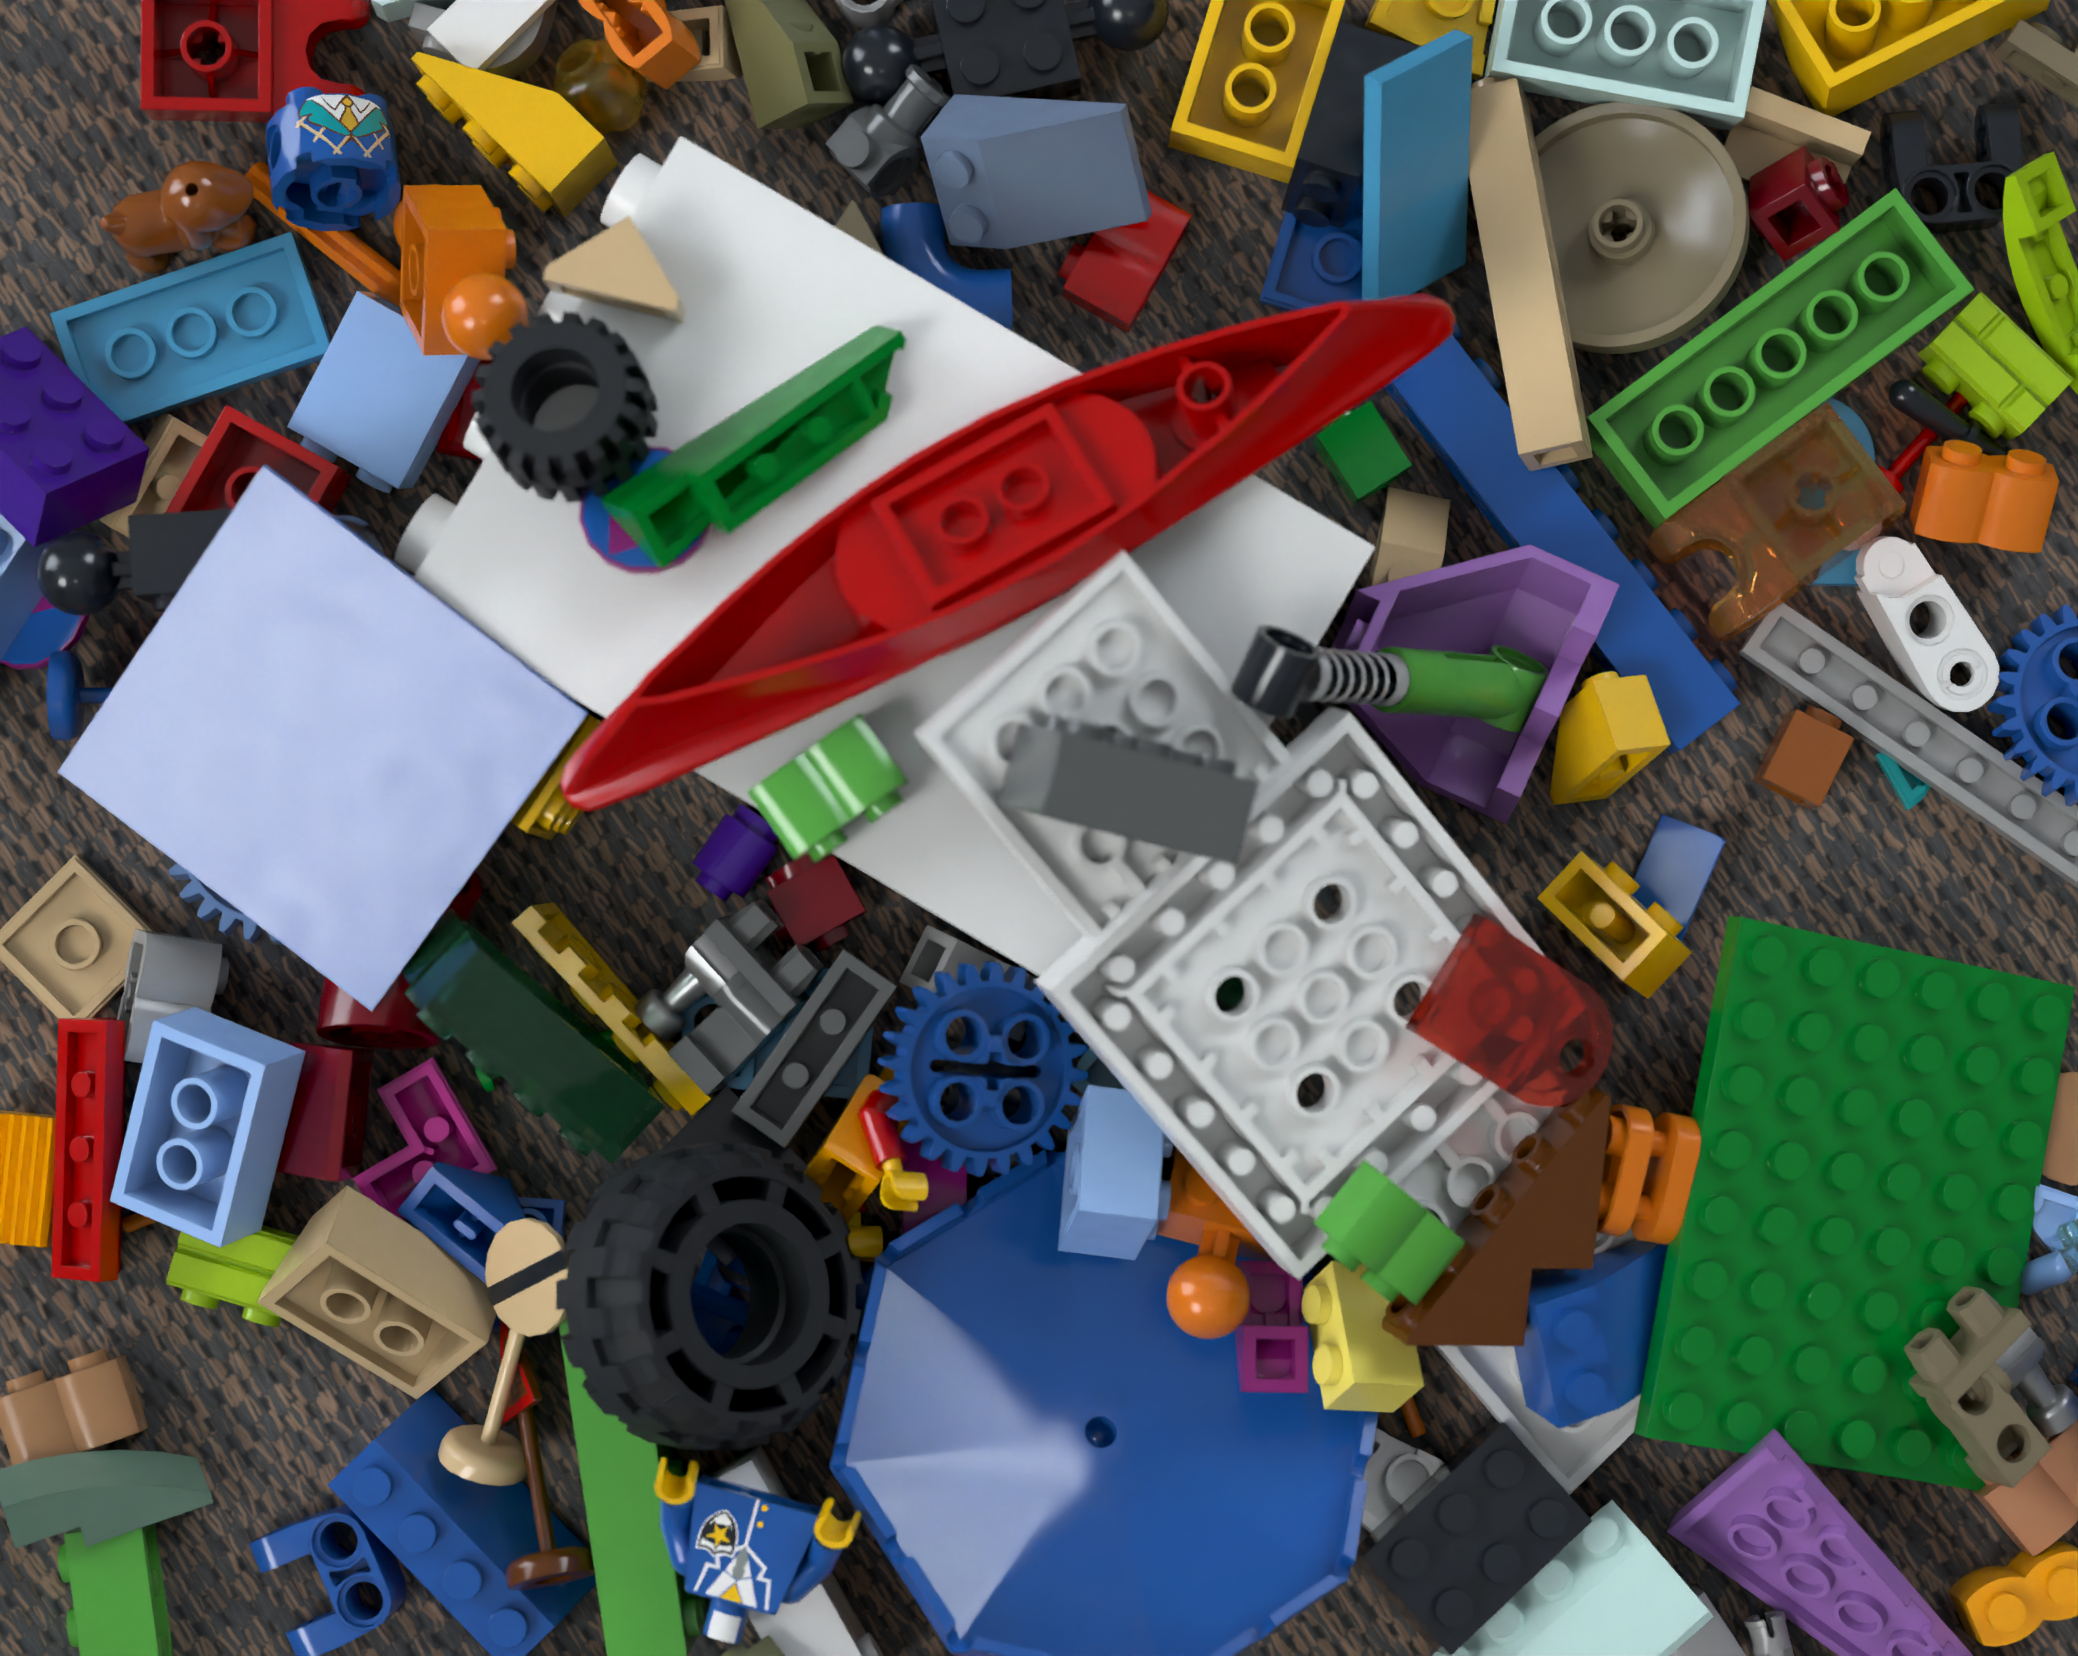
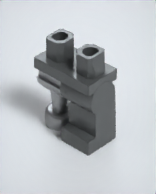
M762 899L754 901L735 914L716 919L704 931V934L689 947L685 954L686 968L664 993L658 989H651L634 1005L635 1011L643 1023L665 1041H671L685 1027L687 1021L683 1011L707 993L719 1006L697 1028L684 1036L668 1052L706 1096L723 1089L791 1017L806 1004L810 998L806 991L812 987L825 968L819 959L801 943L795 945L779 962L765 949L763 944L783 923L780 917Z

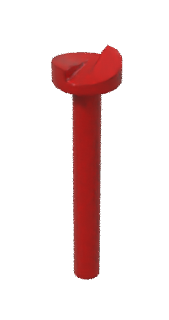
M1956 392L1945 406L1958 415L1967 405L1968 401L1963 395ZM1925 427L1888 469L1875 466L1873 470L1875 472L1874 484L1881 492L1883 488H1886L1893 496L1899 497L1904 491V486L1899 479L1924 453L1926 446H1930L1939 435Z

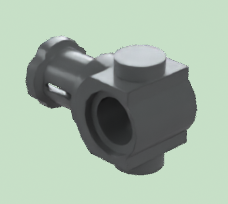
M910 64L905 70L907 79L884 106L873 103L872 106L860 108L851 113L825 143L830 148V154L873 198H882L887 195L894 196L918 168L920 162V152L918 150L922 146L918 135L952 97L936 79L915 64Z

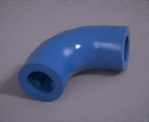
M924 202L899 203L883 207L880 210L881 242L886 258L1006 329L1013 331L1010 268L977 270L965 268L957 263L947 250L944 220L938 204Z

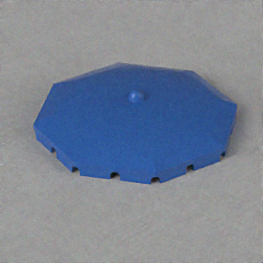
M1044 1149L1033 1156L1032 1165L1019 1164L1009 1170V1174L1001 1175L978 1189L977 1194L965 1204L959 1206L956 1202L888 1244L884 1252L875 1257L829 1468L855 1508L862 1513V1519L951 1654L958 1656H1238L1348 1581L1350 1569L1356 1561L1368 1483L1363 1481L1364 1472L1368 1460L1372 1457L1378 1412L1324 1409L1320 1384L1316 1382L1313 1375L1314 1350L1309 1324L1304 1320L1303 1314L1302 1326H1308V1393L1241 1392L1235 1330L1226 1336L1216 1339H1201L1191 1336L1177 1326L1167 1307L1166 1292L1172 1274L1183 1262L1197 1256L1199 1245L1156 1234L1154 1240H1146L1135 1260L1058 1251L1066 1150L1063 1152L1051 1151L1046 1154ZM1238 1255L1236 1261H1257ZM1315 1265L1302 1276V1289L1314 1278L1313 1271L1316 1268Z

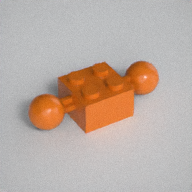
M403 185V198L397 205L393 218L394 235L401 248L399 308L423 356L467 355L476 359H492L488 350L496 340L505 345L513 338L508 331L510 328L520 322L525 330L528 326V309L525 299L518 288L505 279V269H514L516 263L514 231L506 228L502 221L500 208L492 205L481 185Z
M1173 1144L1171 1156L1166 1158L1162 1180H1167L1171 1183L1169 1211L1166 1220H1158L1156 1234L1199 1245L1197 1256L1183 1262L1172 1274L1166 1292L1167 1307L1173 1321L1187 1334L1201 1339H1216L1226 1336L1238 1328L1244 1321L1250 1307V1288L1244 1273L1235 1264L1237 1255L1257 1261L1274 1260Z

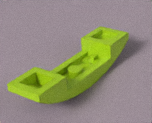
M2050 152L2043 154L2005 178L2003 194L2004 235L2012 275L2028 319L2046 353L2073 378L2069 386L2078 395V270L2059 221L2074 213L2076 208L2055 153Z

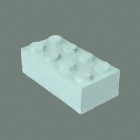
M1499 0L1484 78L1497 77L1507 80L1517 77L1524 92L1593 105L1623 102L1671 108L1693 118L1701 125L1732 130L1745 117L1767 0Z

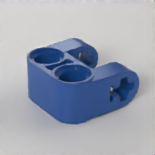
M346 1504L306 1516L248 1543L260 1573L267 1572L311 1553L332 1602L334 1610L301 1623L286 1632L295 1656H319L341 1647L381 1625L399 1611L405 1602L407 1587L395 1555ZM336 1522L347 1523L356 1532L358 1543L355 1551L345 1550L336 1542L333 1533ZM360 1582H369L378 1587L383 1598L381 1610L370 1609L363 1604L358 1592Z

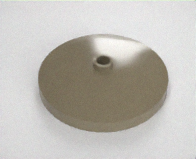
M1609 102L1571 113L1551 124L1535 137L1573 348L1602 354H1626L1648 350L1673 341L1689 332L1715 310L1734 284L1742 267L1749 239L1750 217L1745 189L1737 168L1727 150L1707 128L1693 118L1671 108ZM1623 231L1632 232L1627 234L1625 240L1615 242V238L1619 233Z

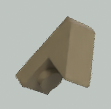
M2020 19L2006 32L1993 55L2078 109V38L2071 49L2068 50L2061 45L2063 43L2062 38L2051 28L2037 22L2028 24Z

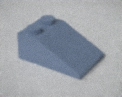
M954 94L921 136L950 245L1010 249L1145 222L1152 215L1127 104Z

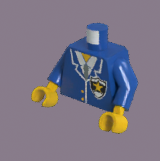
M662 1458L659 1463L654 1486L655 1493L660 1498V1528L672 1567L679 1574L686 1576L685 1591L711 1599L703 1634L727 1643H741L750 1610L776 1615L781 1603L794 1604L801 1602L833 1572L844 1547L848 1546L852 1541L862 1518V1513L856 1510L852 1520L847 1522L837 1520L830 1511L835 1501L832 1498H828L823 1507L703 1474L697 1482L699 1464L694 1460L690 1461L687 1475L675 1476L667 1470L668 1459Z

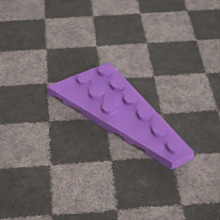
M1775 1428L1753 1446L1747 1454L1745 1453L1683 1506L1674 1516L1667 1530L1674 1538L1774 1610L1785 1611L1788 1620L1838 1656H1973Z

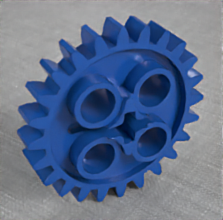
M2066 604L2053 613V620L2043 613L2030 623L2031 631L2024 628L2010 639L2016 650L2009 648L1997 658L1998 663L2008 671L1999 672V683L1996 687V690L2004 693V696L1995 699L1987 705V710L1995 714L2005 715L2006 722L1994 729L1992 734L1994 737H2011L2014 745L2003 755L2005 761L2022 756L2027 762L2021 772L2020 779L2025 781L2039 773L2044 777L2041 795L2046 797L2059 787H2064L2065 804L2071 807L2078 803V679L2066 676L2061 670L2059 655L2071 659L2078 671V612L2075 615L2071 607ZM2047 715H2052L2063 723L2066 730L2065 740L2054 736L2050 732L2047 725Z
M985 961L979 975L974 964L963 962L958 965L957 981L949 973L937 971L934 973L937 992L934 993L927 988L915 986L912 991L919 1007L916 1010L897 1006L895 1009L898 1017L906 1024L903 1032L884 1031L883 1037L896 1045L897 1050L896 1055L878 1058V1064L893 1069L895 1078L881 1084L879 1091L899 1097V1101L886 1114L888 1118L897 1121L909 1119L910 1121L900 1134L901 1139L910 1143L924 1139L919 1155L934 1161L942 1154L943 1168L957 1172L965 1161L967 1173L983 1177L989 1162L994 1172L1003 1175L1009 1174L1010 1155L1017 1162L1030 1166L1033 1164V1153L1030 1145L1034 1143L1041 1148L1052 1150L1055 1148V1145L1048 1132L1051 1126L1070 1130L1072 1127L1068 1118L1061 1111L1064 1104L1080 1105L1081 1098L1070 1091L1071 1082L1085 1080L1088 1078L1089 1073L1073 1068L1072 1059L1088 1051L1087 1045L1069 1042L1067 1036L1073 1033L1075 1029L1066 1018L1057 1017L1060 1011L1048 997L1044 998L1045 994L1034 982L1037 978L1033 977L1025 984L1026 969L1010 966L1003 975L1001 963ZM960 1017L965 1025L964 1040L957 1048L950 1050L945 1036L947 1027L954 1019ZM1021 1021L1026 1028L1027 1037L1021 1050L1013 1054L1008 1046V1035L1012 1027ZM939 1059L984 1064L988 1063L989 1060L1009 1066L1034 1065L1037 1068V1073L1033 1077H1017L996 1073H982L976 1076L961 1071L933 1072L930 1069V1063L933 1060ZM955 1083L960 1093L959 1104L952 1113L944 1116L940 1108V1098L946 1087ZM1017 1087L1021 1094L1020 1108L1014 1116L1006 1119L1002 1108L1004 1096L1009 1090Z

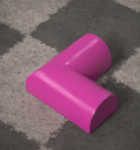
M435 1057L377 1089L409 1146L355 1176L353 1179L362 1195L369 1197L376 1204L406 1222L408 1220L399 1214L397 1210L436 1162L486 1174L499 1168Z

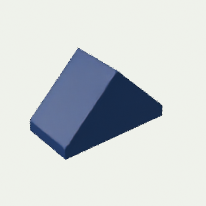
M436 1162L428 1170L397 1210L399 1214L485 1284L487 1252L496 1233L509 1222L526 1219L509 1179Z

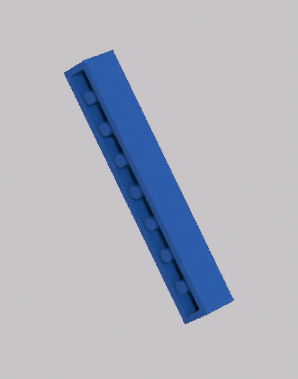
M1455 323L1452 335L1444 343L1398 378L1384 386V389L1510 550L1530 544L1620 585L1590 652L1605 672H1617L1619 677L1647 676L1671 743L1666 750L1669 754L1682 750L1740 705V702L1732 693L1737 689L1734 678L1716 658L1708 662L1693 643L1698 638L1696 630L1681 611L1677 608L1668 611L1653 591L1659 588V585L1644 563L1636 557L1629 562L1614 541L1619 538V533L1605 513L1597 507L1590 511L1575 493L1580 488V484L1571 469L1566 464H1561L1535 471L1528 470L1518 455L1511 410L1496 392L1502 387L1501 382L1492 368L1481 357L1476 358L1474 361L1471 360L1457 342L1463 335Z

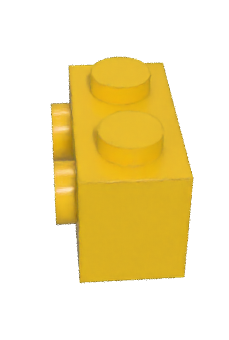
M1580 851L1537 899L1623 982L1649 999L1692 953L1676 937L1684 927L1656 901L1646 909L1633 896L1641 886L1614 861H1611L1603 868Z

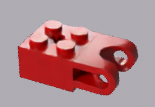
M141 0V110L151 120L268 123L277 110L286 106V96L288 93L297 88L314 87L321 90L324 94L364 95L365 93L362 89L353 84H340L321 79L314 71L312 58L316 44L328 33L360 29L366 25L370 17L371 0ZM218 39L219 45L225 50L223 57L217 58L216 63L212 65H207L202 58H197L198 51L204 52L209 49L210 40Z

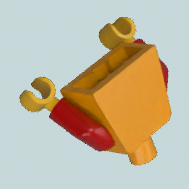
M886 1067L882 1069L878 1077L873 1074H866L842 1108L804 1171L822 1187L821 1201L832 1202L834 1207L840 1210L850 1229L849 1235L844 1237L849 1253L859 1256L860 1262H874L875 1257L883 1252L881 1226H861V1214L867 1212L865 1200L881 1179L880 1199L882 1204L889 1209L916 1212L918 1210L917 1200L924 1201L928 1196V1180L924 1173L903 1171L902 1164L907 1160L900 1134L910 1120L897 1121L888 1118L886 1114L899 1101L898 1096L879 1091L881 1084L895 1078L894 1070Z

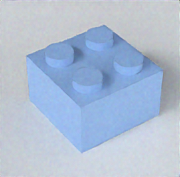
M1088 1085L1071 1121L1072 1127L1067 1133L1058 1251L1135 1260L1146 1240L1155 1239L1158 1220H1166L1168 1215L1171 1183L1167 1180H1161V1167L1163 1157L1170 1158L1173 1142L1128 1090Z

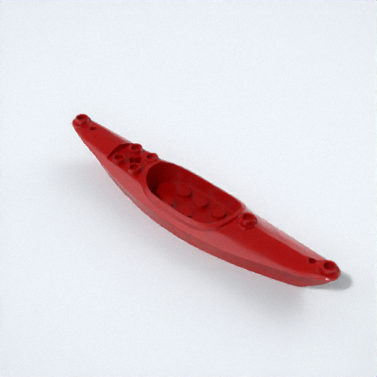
M1422 293L1384 299L1338 301L1240 323L1163 345L1063 380L988 413L933 443L872 481L819 519L773 556L701 621L646 674L635 690L607 716L571 757L564 767L560 783L563 797L575 809L589 812L606 808L609 805L649 791L745 748L1013 623L1070 591L1076 584L1092 575L1121 550L1130 555L1145 542L1236 486L1398 378L1452 335L1455 317L1450 306L1441 298Z

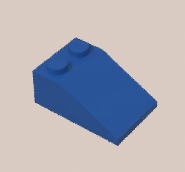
M1638 1240L1595 1254L1593 1269H1550L1531 1275L1524 1346H1514L1527 1408L1561 1429L1619 1409L1641 1394L1668 1244L1664 1245Z

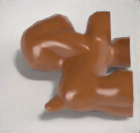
M188 161L177 165L167 174L162 189L131 194L115 204L112 213L100 219V225L104 231L112 234L113 238L125 250L127 261L130 265L143 273H159L167 268L170 262L169 253L180 252L186 249L190 251L204 250L211 245L224 251L232 252L252 245L257 234V225L254 219L246 212L253 200V186L247 177L236 170L210 161Z

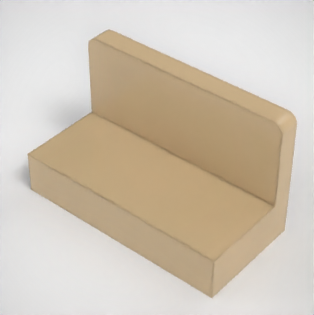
M1752 86L1749 91L1745 117L1732 130H1729L1724 148L1732 158L1741 180L1749 183L1752 175L1805 145L1814 159L1824 156L1829 161H1833L1845 184L1851 167L1863 155L1871 132Z

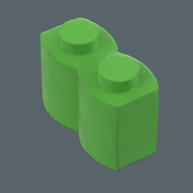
M859 713L747 792L793 859L799 860L809 854L813 861L817 863L849 840L842 830L852 822L865 815L869 822L873 824L901 805L905 800L898 791L907 785L909 781L864 716Z
M1363 1160L1314 1221V1224L1329 1236L1321 1247L1351 1272H1354L1361 1262L1368 1268L1360 1278L1391 1303L1401 1293L1409 1301L1417 1305L1466 1244L1463 1239L1365 1160Z

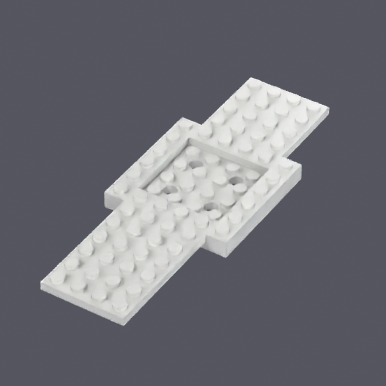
M1121 550L1097 571L1076 584L913 735L1083 934L1070 949L1034 981L1036 985L1279 1267L1299 1280L1328 1253L1321 1246L1329 1236L1316 1226L1314 1221L1363 1160L1380 1171L1454 1232L1470 1213V1205L1475 1196L1483 1188L1497 1180L1510 1164L1512 1153L1516 1146L1526 1136L1537 1131L1553 1111L1554 1101L1563 1090L1545 1068L1540 1074L1509 1093L1500 1089V1087L1585 1005L1350 712L1328 707L1284 748L1253 708L1240 701L1232 693V682L1127 553ZM1045 715L1065 720L1068 718L1108 728V734L1112 732L1129 737H1142L1174 746L1173 749L1194 754H1206L1238 763L1235 772L1236 777L1258 782L1238 865L998 805L1018 725L1025 724L1042 727ZM1336 884L1341 892V905L1332 917L1320 920L1314 911L1315 896L1324 886ZM1239 976L1244 986V995L1241 1002L1230 1011H1220L1215 1001L1218 986L1226 978ZM1415 981L1420 988V1002L1413 1012L1405 1016H1399L1394 1008L1395 994L1403 984ZM1519 1012L1531 1015L1542 1022L1530 1032L1531 1022L1529 1018ZM1495 1024L1501 1026V1031L1505 1036L1514 1040H1522L1497 1065H1493L1485 1060L1477 1043ZM1320 1073L1325 1085L1321 1099L1310 1107H1301L1297 1100V1089L1300 1082L1310 1074ZM1631 1228L1619 1237L1596 1233L1594 1255L1638 1241V1239L1634 1237ZM1532 1268L1531 1275L1541 1273L1550 1269ZM1434 1346L1498 1422H1504L1569 1495L1634 1432L1641 1394L1619 1409L1559 1429L1526 1407L1514 1346Z

